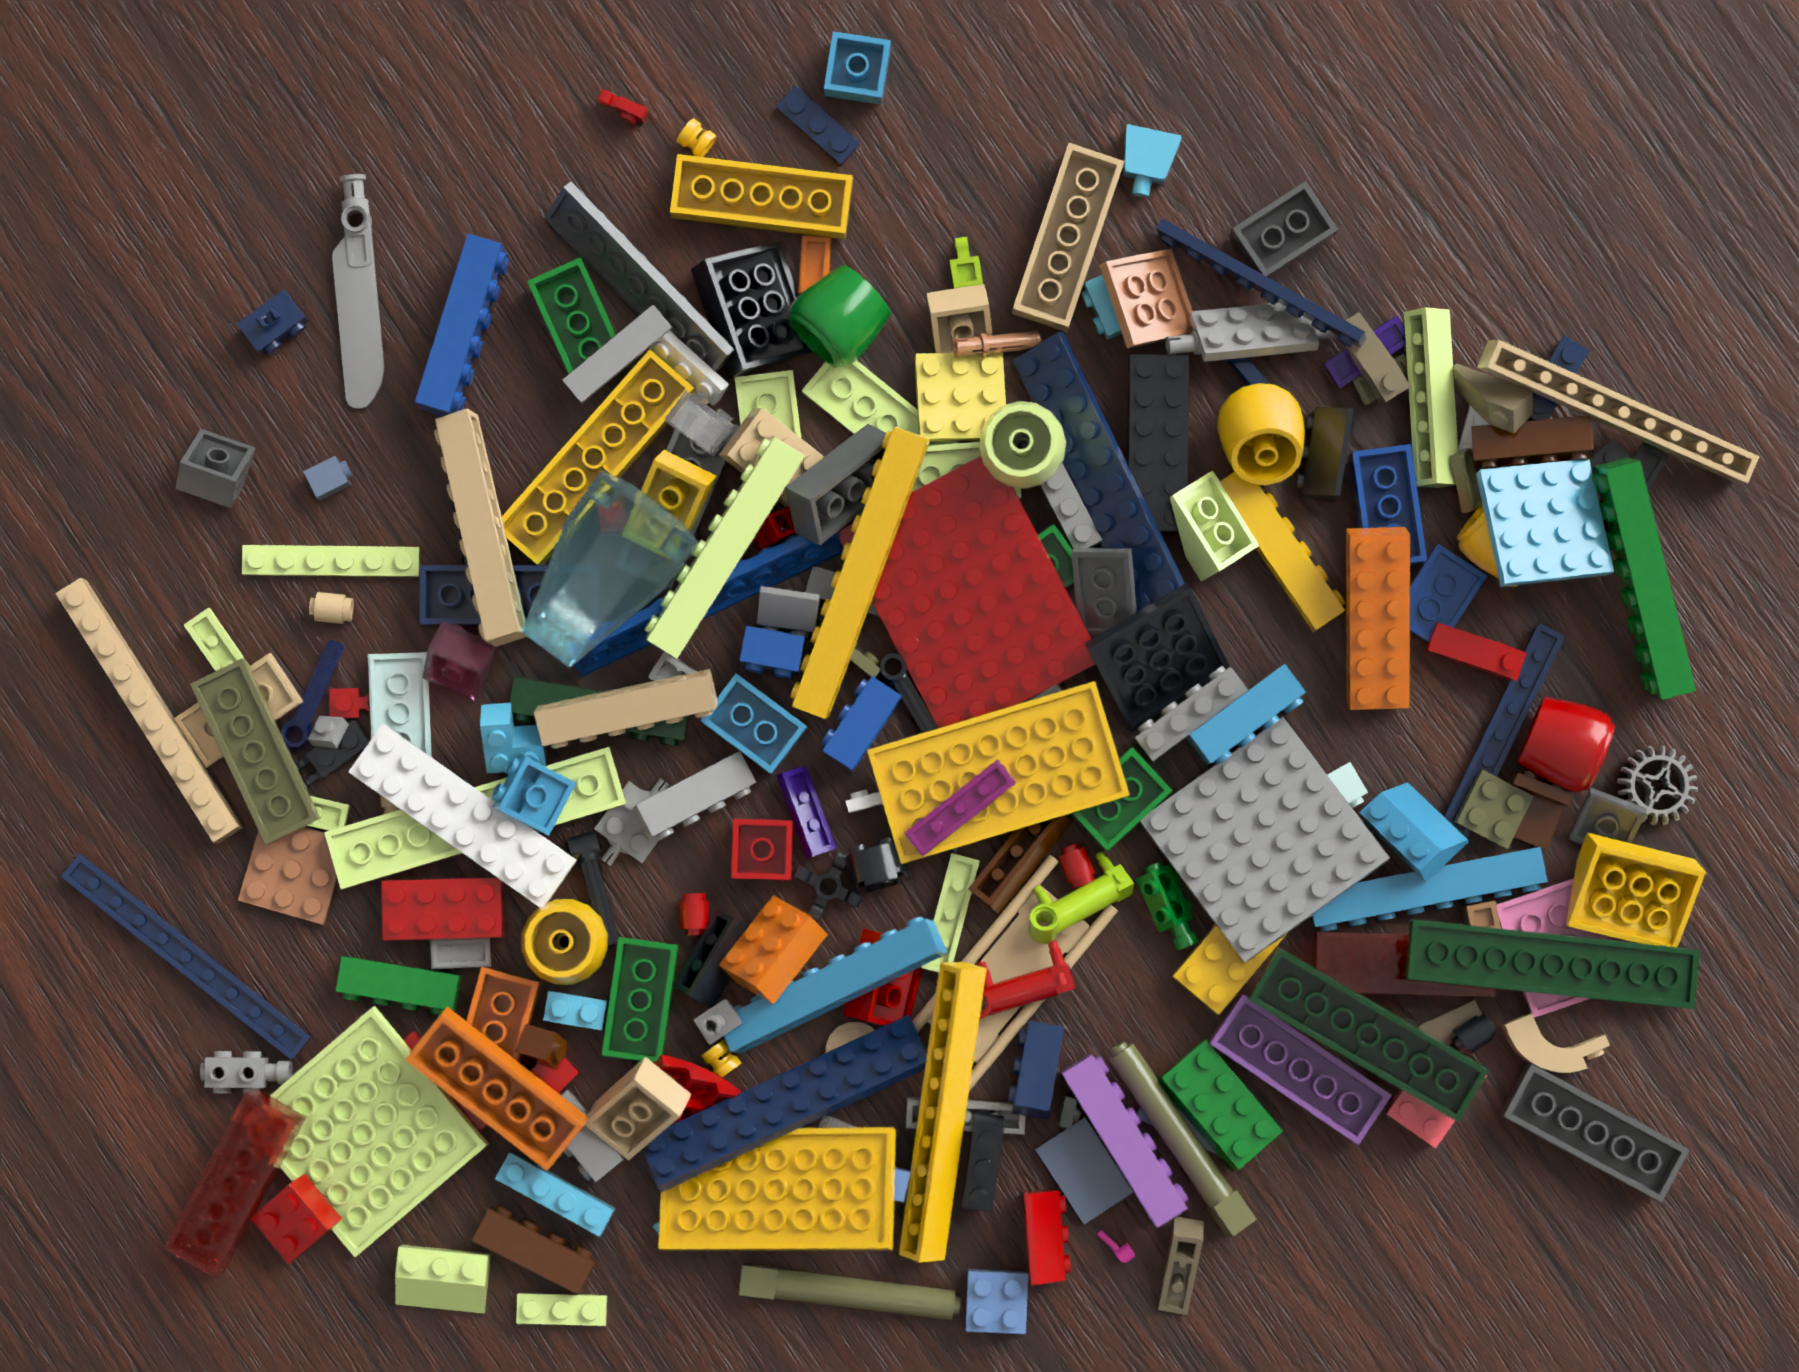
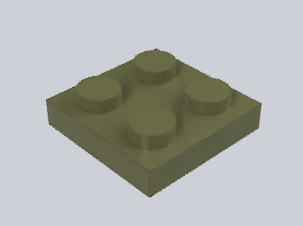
M1479 769L1454 823L1504 849H1508L1534 796L1485 770Z

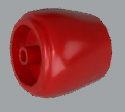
M1544 696L1529 727L1517 763L1537 774L1545 781L1573 793H1580L1583 790L1587 791L1591 788L1606 758L1615 724L1611 722V718L1606 713L1596 708Z

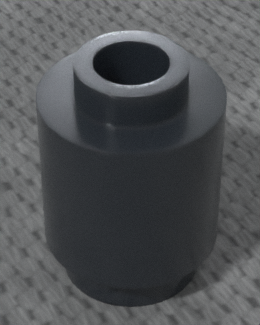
M1483 1013L1479 1017L1477 1015L1473 1016L1452 1030L1455 1036L1451 1040L1459 1052L1463 1053L1466 1051L1468 1055H1471L1493 1040L1492 1036L1497 1031L1489 1018Z

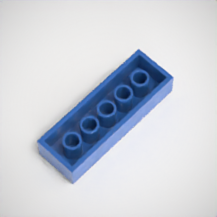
M467 234L415 399V403L423 411L445 416L464 409L466 397H463L465 386H470L475 373V370L472 369L474 357L479 358L483 348V341H480L483 330H488L492 319L489 309L491 303H496L501 290V286L498 285L500 274H506L510 258H507V253L502 243Z

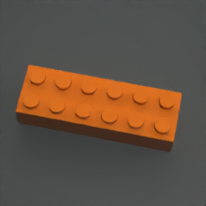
M1406 527L1346 529V702L1350 710L1409 708L1410 533Z
M449 1007L444 1009L405 1059L546 1171L549 1170L588 1119V1116Z

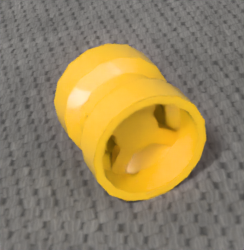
M693 118L683 128L676 142L683 147L688 146L692 150L693 155L704 157L716 141L717 135L711 131H705L701 128V123Z
M725 1039L701 1056L705 1063L713 1067V1073L721 1078L742 1064L737 1056L731 1054Z

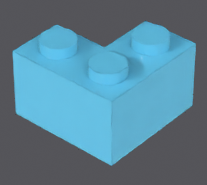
M511 703L481 705L480 729L487 773L505 772L509 761L513 757L518 758L519 754L546 766L547 747L542 746L537 725L514 726Z

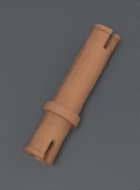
M1038 330L988 336L986 333L978 334L977 337L954 338L952 341V351L955 357L968 355L987 357L991 353L1030 350L1041 343V336Z

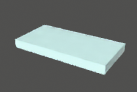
M427 652L368 654L371 739L381 725L385 724L432 757Z

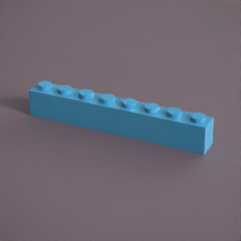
M1541 847L1445 865L1427 882L1416 872L1358 882L1310 917L1312 928L1320 927V932L1338 929L1337 923L1345 921L1349 922L1350 927L1367 923L1366 917L1376 915L1378 916V921L1396 918L1395 912L1406 910L1407 915L1425 912L1424 906L1435 904L1436 910L1454 906L1453 900L1463 898L1465 904L1483 901L1482 895L1493 893L1494 898L1512 895L1511 889L1522 887L1523 892L1541 889L1540 883L1548 882Z
M923 917L912 919L906 923L907 928L898 932L897 930L888 931L880 936V941L872 945L870 942L861 944L854 948L855 953L847 957L840 955L829 960V966L820 970L819 968H813L802 974L803 978L796 982L792 980L774 1004L757 995L751 999V1004L743 1008L741 1005L733 1007L742 1020V1024L724 1035L730 1052L742 1054L948 954L935 922L923 919Z

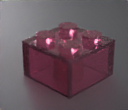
M442 621L428 647L422 678L476 702L490 676L496 646L486 642L481 636L465 631L456 624Z

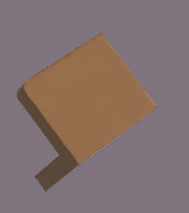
M1496 901L1461 907L1465 925L1501 929Z

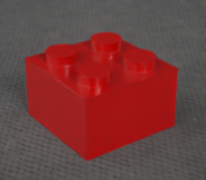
M733 819L731 878L792 881L793 821Z
M306 1174L290 1183L250 1218L287 1264H290L305 1253L342 1220L341 1216Z

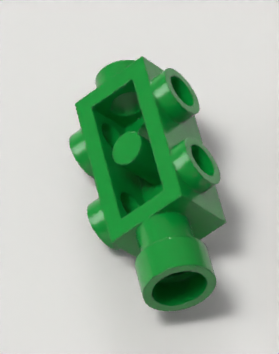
M1161 862L1144 868L1146 874L1135 879L1159 933L1171 929L1175 938L1172 941L1177 951L1199 942L1195 932H1191L1187 923L1188 920L1193 918L1191 914L1192 904L1188 898L1184 897L1181 891L1179 874L1172 870L1170 864L1162 866Z

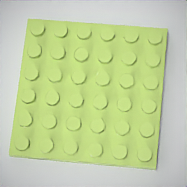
M375 1006L242 1119V1122L292 1182L306 1174L341 1216L342 1220L332 1228V1231L354 1257L362 1253L489 1144L447 1092L405 1060L412 1050Z

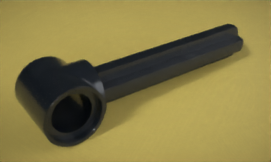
M894 653L886 655L880 662L881 674L889 686L893 684L898 694L902 696L904 704L921 733L938 729L927 706L908 676L910 673L904 658ZM890 658L898 659L902 665L900 673L895 676L886 673L884 668L885 662Z
M597 831L567 838L571 856L577 860L576 865H581L592 909L602 918L607 930L608 947L618 944V934L598 859L602 858L603 853Z

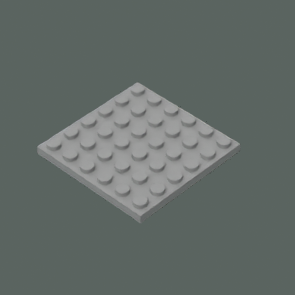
M1284 717L1256 735L1245 746L1235 750L1221 764L1214 765L1154 808L1140 821L1244 964L1390 859Z

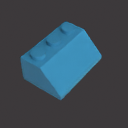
M1408 782L1381 792L1359 812L1365 824L1425 882L1469 842Z

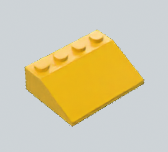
M1587 833L1576 863L1566 925L1635 943L1678 947L1706 872L1692 858Z

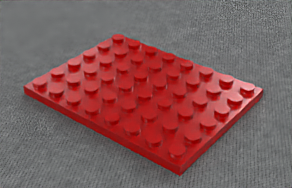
M981 456L911 492L872 602L900 656L906 661L907 669L938 728L1020 704L1095 665L1084 644L1092 638L1014 488L993 478L992 474L983 464ZM853 523L839 530L841 536L839 539L843 547H845L847 542L852 543L855 532L851 531Z

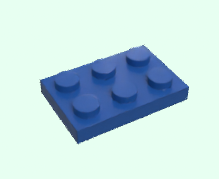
M1437 544L1410 585V632L1429 643L1436 622L1454 628L1488 575L1440 544Z

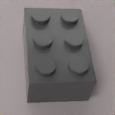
M1305 181L1232 228L1229 235L1251 268L1270 278L1334 237L1338 228L1307 181Z

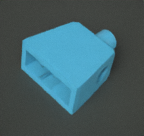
M1127 124L1124 142L1123 176L1135 179L1132 190L1133 195L1149 197L1152 183L1164 184L1179 147L1181 135Z

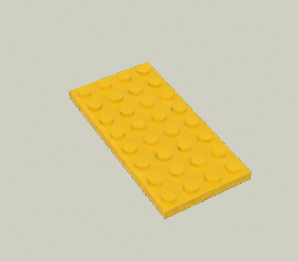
M1095 681L867 750L901 864L1130 796ZM999 760L1016 784L922 857L904 833L992 763Z
M893 1127L799 1128L661 1192L659 1249L892 1250L896 1129Z

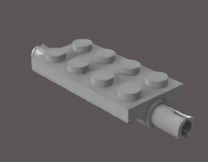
M1276 303L1275 305L1261 304L1191 311L1190 322L1193 330L1191 334L1166 336L1165 346L1166 350H1168V355L1194 352V355L1201 354L1203 361L1207 362L1318 350V339L1337 338V335L1328 330L1326 333L1318 331L1311 326L1312 321L1303 316L1301 319L1295 318L1285 311L1287 307Z

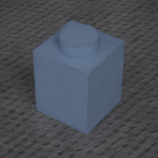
M336 456L303 471L316 498L320 501L351 486L348 478L353 476L347 462L345 460L340 462Z

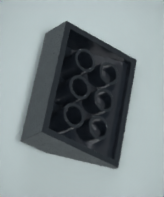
M780 241L707 258L690 269L709 324L734 349L724 363L728 380L814 353L799 338L789 323V308L799 295Z

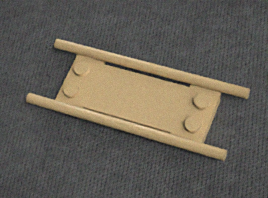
M1052 855L1046 858L961 962L975 964L1018 912L1017 918L980 961L986 962L993 983L1053 966L1048 943L1040 944L1030 937L1029 921L1032 909L1041 905L1036 899L1033 888L1037 885L1041 886L1040 884L1058 864V860ZM1042 887V889L1047 892V894L1053 902L1058 900L1045 888ZM1112 905L1107 906L1091 926L1082 920L1057 934L1054 940L1057 941L1062 955L1065 952L1067 953L1064 962L1066 964L1069 963L1070 969L1118 912ZM1042 921L1038 923L1042 927L1050 926L1047 922ZM936 993L912 1021L917 1032L921 1030L926 1022L930 1025L932 1024ZM983 997L980 1012L983 1011L986 1006V1002ZM1045 999L1025 1005L1000 1036L998 1033L1019 1007L979 1019L973 1059L977 1064L972 1069L969 1092Z

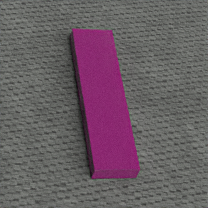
M996 760L904 834L923 857L1014 786L1016 782L1000 761Z

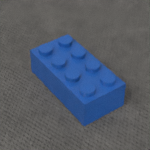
M1411 444L1352 452L1349 455V464L1358 528L1406 527L1410 533V566L1424 564L1427 561Z

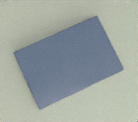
M1085 1117L1080 1119L1078 1123H1074L1071 1129L1066 1128L1035 1149L1083 1224H1086L1133 1193V1190Z

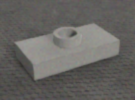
M490 938L430 939L431 969L491 967Z

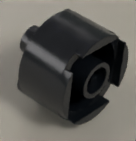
M893 837L877 841L878 846L867 848L866 844L849 848L850 855L845 857L854 893H860L859 887H866V891L871 892L899 884L898 878L905 876L906 881L911 879L908 863L901 864Z

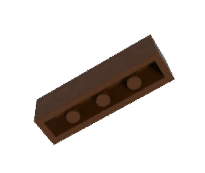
M1590 415L1526 421L1515 433L1492 425L1471 426L1474 467L1481 468V470L1499 468L1498 466L1510 465L1512 467L1528 465V463L1540 462L1542 464L1561 460L1588 461V458H1593L1594 455Z
M1064 815L1015 830L968 888L969 891L979 901L999 915L1072 822Z
M497 1205L496 1209L488 1208L472 1239L473 1242L576 1294L581 1292L597 1261L591 1258L593 1254L591 1251L578 1245L573 1249L565 1245V1238L553 1232H550L549 1236L538 1231L539 1225L525 1218L522 1222L512 1218L513 1212L500 1205Z

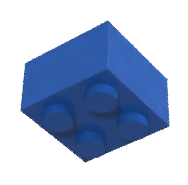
M746 626L740 663L745 666L748 672L763 674L764 669L774 671L775 677L792 680L793 675H800L806 643L805 636Z

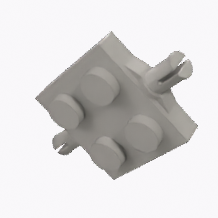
M659 778L650 792L641 790L630 781L627 782L622 789L626 804L607 810L594 828L605 836L611 844L601 860L606 862L613 853L607 862L608 865L612 866L615 859L622 852L633 856L641 863L644 862L657 844L658 839L656 836L648 839L632 808L638 803L666 790L670 786L667 782L658 791L664 780Z

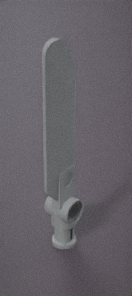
M350 174L339 177L344 189V201L341 202V221L344 226L345 236L334 249L332 261L345 397L348 405L356 409H363L373 402L382 386L384 355L371 229L372 218L369 212V201L365 199L363 181L366 180V175ZM357 212L362 213L364 217L363 223L358 227H352L350 225L351 216Z

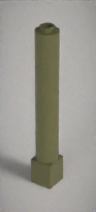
M1123 1041L1110 1050L1112 1056L1108 1060L1208 1205L1205 1208L1224 1236L1234 1237L1257 1220L1239 1192L1231 1188L1133 1043L1127 1045Z
M745 1263L742 1265L739 1295L773 1300L783 1299L952 1320L953 1314L959 1315L961 1297H955V1290L785 1270L777 1267Z

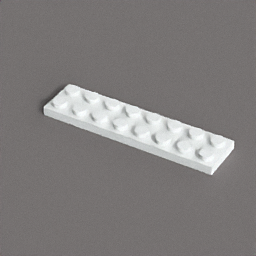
M385 724L381 725L348 771L539 907L548 903L577 862L575 858L527 824L492 806L493 800Z

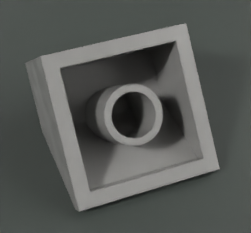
M761 586L757 626L763 627L762 629L778 632L780 630L792 631L791 634L805 636V639H809V634H813L817 626L821 601L820 595Z

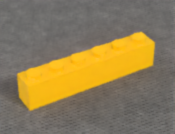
M1236 472L1220 481L1259 544L1255 549L1312 632L1314 633L1345 611L1343 608L1345 604L1343 597L1336 589L1332 591L1325 582L1329 579L1320 565L1314 566L1309 558L1312 555L1311 551L1303 541L1298 542L1292 534L1295 531L1294 526L1286 516L1281 518L1276 510L1279 507L1278 503L1271 493L1265 494L1258 484H1252L1241 479Z

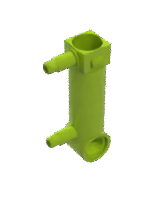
M1098 852L1095 858L1104 871V875L1054 902L1041 886H1035L1033 892L1041 905L1036 906L1030 913V937L1037 943L1047 944L1053 941L1057 934L1107 906L1133 894L1134 882L1122 865L1119 864L1114 867L1103 852ZM1043 921L1049 923L1050 926L1042 927L1038 923Z

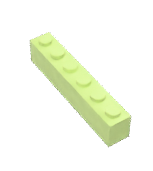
M1428 307L1404 312L1408 383L1411 386L1409 388V403L1417 487L1428 488L1454 486L1456 482L1450 456L1458 452L1450 311L1448 309Z

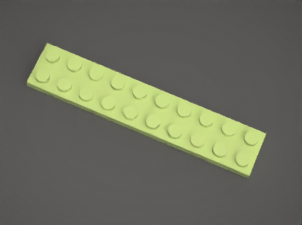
M610 747L546 766L576 782L554 826L626 804ZM507 778L474 788L491 799L498 784L503 785ZM401 809L324 832L341 889L462 854L457 848Z

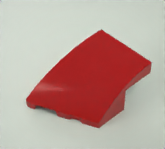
M661 1055L654 1062L658 1068L691 1094L681 1116L673 1123L686 1119L728 1098L737 1097L741 1093V1090L730 1082L693 1063Z

